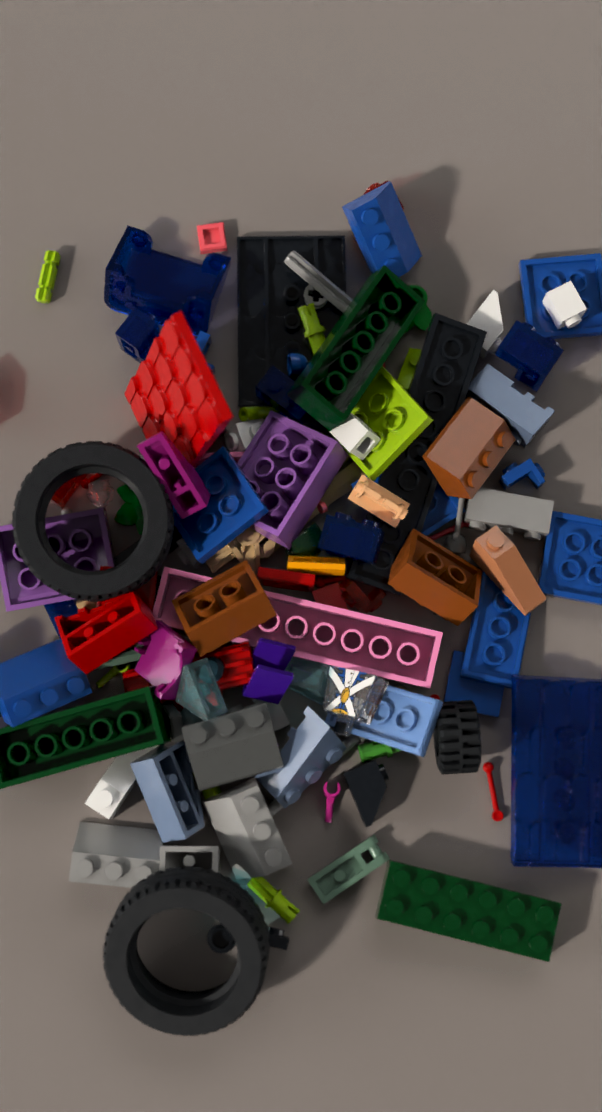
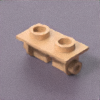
M363 474L347 498L394 528L397 527L400 520L405 518L410 505Z

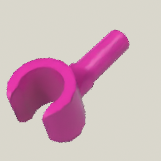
M327 781L323 787V794L326 797L327 803L325 822L332 823L335 798L338 797L341 788L340 784L337 783V792L330 794L326 789Z

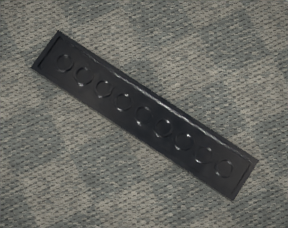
M438 313L433 314L407 391L433 421L384 470L377 482L380 486L410 504L407 509L408 513L403 520H400L397 527L394 528L372 513L367 512L346 578L398 596L401 595V592H398L388 584L391 566L410 532L416 529L421 533L438 483L422 456L464 403L487 334L486 331Z

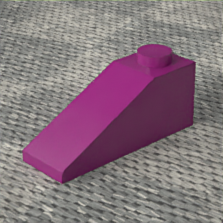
M163 431L137 444V448L150 469L160 480L159 483L165 486L166 489L164 491L168 493L169 499L181 519L207 507L211 494L197 471Z

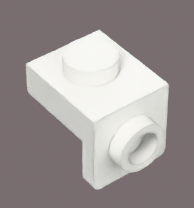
M264 419L235 423L224 434L228 450L230 452H244L261 427Z

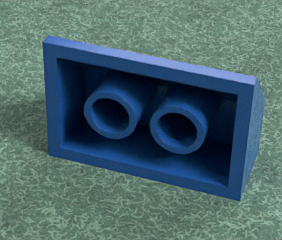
M390 181L342 206L371 274L385 265L397 277L408 273L421 258V251Z
M61 638L0 663V712L4 722L12 727L93 693L86 674L67 658Z

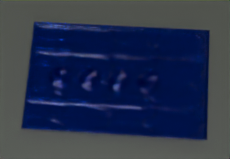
M512 675L511 863L514 867L602 868V679Z

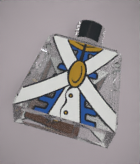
M330 665L323 710L337 717L333 730L334 733L350 737L354 722L369 725L373 720L389 682L373 674Z

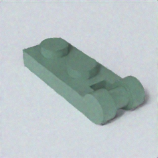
M375 834L307 879L323 904L390 859L386 851L382 852L377 843L379 841ZM368 850L373 858L367 864L360 855Z

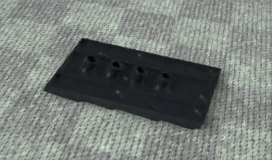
M345 235L237 237L238 406H299L287 396L300 376H289L287 357L289 353L303 354L308 361H311L314 356L308 338L305 339L303 333L306 331L297 308L306 305L304 302V291L309 284L288 267L284 260L290 252L296 251L346 294ZM317 290L313 291V294L308 295L313 297L314 302H319V298H324V296H320ZM330 301L327 302L324 308L316 309L320 325L325 328L323 333L325 339L343 315Z

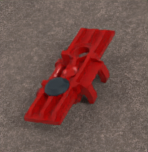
M250 642L216 649L201 657L196 651L186 673L188 686L203 683L206 684L207 691L211 693L190 697L191 705L196 707L209 704L222 705L223 689L248 684L255 671ZM135 669L122 673L125 693L153 686L138 674ZM182 684L175 700L160 699L161 704L173 703L180 712L186 706L185 699L180 700L179 693L183 691Z

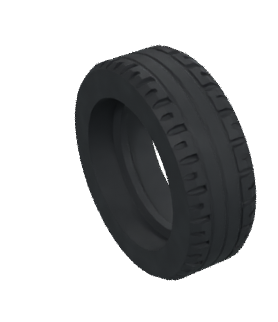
M77 442L49 453L47 458H42L32 468L33 471L26 475L20 485L22 488L17 492L14 502L15 510L12 514L13 535L23 562L28 566L32 574L46 586L74 599L94 602L105 601L138 590L161 568L173 540L174 512L168 493L164 491L166 489L165 486L159 483L160 480L154 475L147 462L129 449L109 442ZM90 473L110 475L128 485L138 497L144 516L142 536L133 553L119 565L101 571L81 570L63 561L51 547L45 528L47 508L56 491L69 480Z
M180 866L167 868L165 871L160 870L139 881L120 902L107 930L103 946V965L106 979L109 981L110 989L113 990V994L119 1000V1003L129 1014L146 1026L172 1035H205L209 1032L219 1031V1029H223L228 1024L237 1021L238 1018L244 1015L245 1011L249 1010L260 993L269 958L270 942L267 923L264 921V915L260 907L254 903L253 897L244 888H241L240 884L232 881L231 878L210 869H203L202 867L187 866L185 868ZM187 908L208 914L219 921L234 938L237 945L236 967L227 981L208 990L183 991L172 988L156 979L141 961L137 950L138 936L141 928L151 916L169 909Z

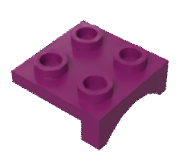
M156 620L158 629L151 633L148 638L138 641L144 647L134 648L137 653L141 654L135 671L155 687L153 694L159 699L175 700L197 648L163 621Z

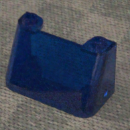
M127 226L105 269L104 301L106 305L116 312L164 326L165 321L170 319L172 314L182 311L194 336H198L200 330L207 333L230 269L231 257L219 253H209L205 256L203 263L198 264L153 250L152 238L147 232Z

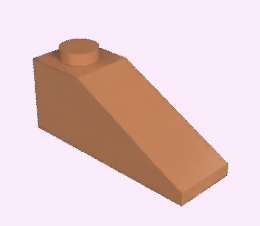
M496 525L475 539L469 556L524 616L546 601L547 598L516 546Z

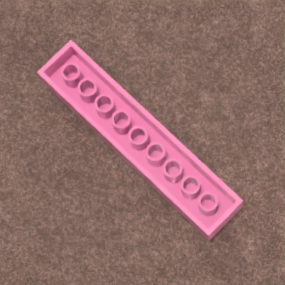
M164 567L152 613L155 621L161 620L172 629L185 631L171 600L212 578ZM264 590L277 615L229 641L235 644L250 642V646L255 648L259 639L265 638L295 646L296 650L292 656L294 658L328 666L331 665L336 668L341 667L367 673L366 675H375L378 678L430 689L443 632Z

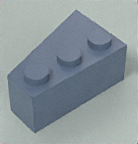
M487 364L470 382L465 400L467 397L473 398L503 418L516 439L513 444L521 445L525 448L547 424L555 410L549 406L544 410L533 402L535 396L529 392L523 395L514 387V381Z
M309 706L303 712L306 717L297 729L292 727L287 733L290 739L280 751L284 767L255 776L285 809L290 804L295 803L310 784L317 782L322 776V772L331 764L336 763L347 749L334 731Z
M171 740V742L161 744L130 763L163 843L187 839L205 826L200 792L195 790L193 769L185 741L175 743Z

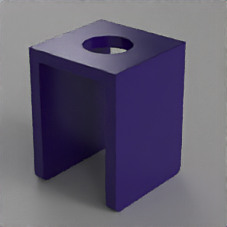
M260 638L252 653L255 671L248 684L243 686V696L279 704L294 677L293 673L287 672L285 669L294 655L296 647Z

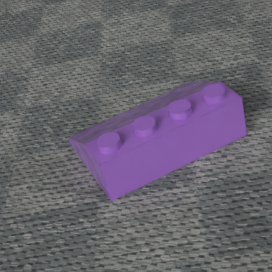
M270 411L237 463L269 510L267 514L252 524L250 528L290 549L348 456L340 443L285 416Z
M106 507L45 518L48 541L55 553L67 564L86 571H100L101 565L115 566ZM12 524L0 526V581L6 612L73 600L74 598L52 590L32 574L28 566L23 562L18 552V547H16L13 535L14 527Z

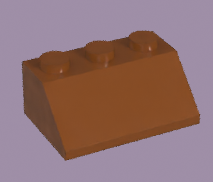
M467 397L422 457L447 496L472 499L516 439L503 418L473 398Z
M413 529L391 566L388 584L398 592H402L414 599L421 606L427 607L440 615L444 620L459 626L478 607L482 570L416 529Z
M247 560L171 600L187 636L193 646L197 648L200 657L277 615Z

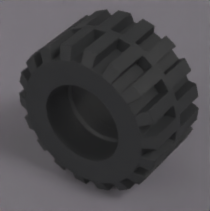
M472 700L443 702L433 731L437 767L442 775L476 773L481 764V733L476 706Z

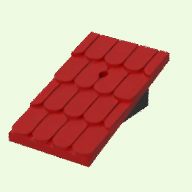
M182 311L172 314L170 319L165 321L159 336L154 339L147 357L140 363L136 375L131 377L124 394L128 403L131 404V409L140 427L143 428L142 432L145 438L148 439L163 431L194 468L214 441L227 432L226 426L234 416Z

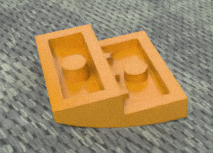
M288 555L287 571L344 576L345 558Z

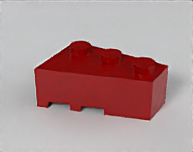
M134 591L102 601L101 606L90 610L86 607L78 609V614L66 618L63 615L54 617L67 658L85 674L90 673L158 629L151 609Z

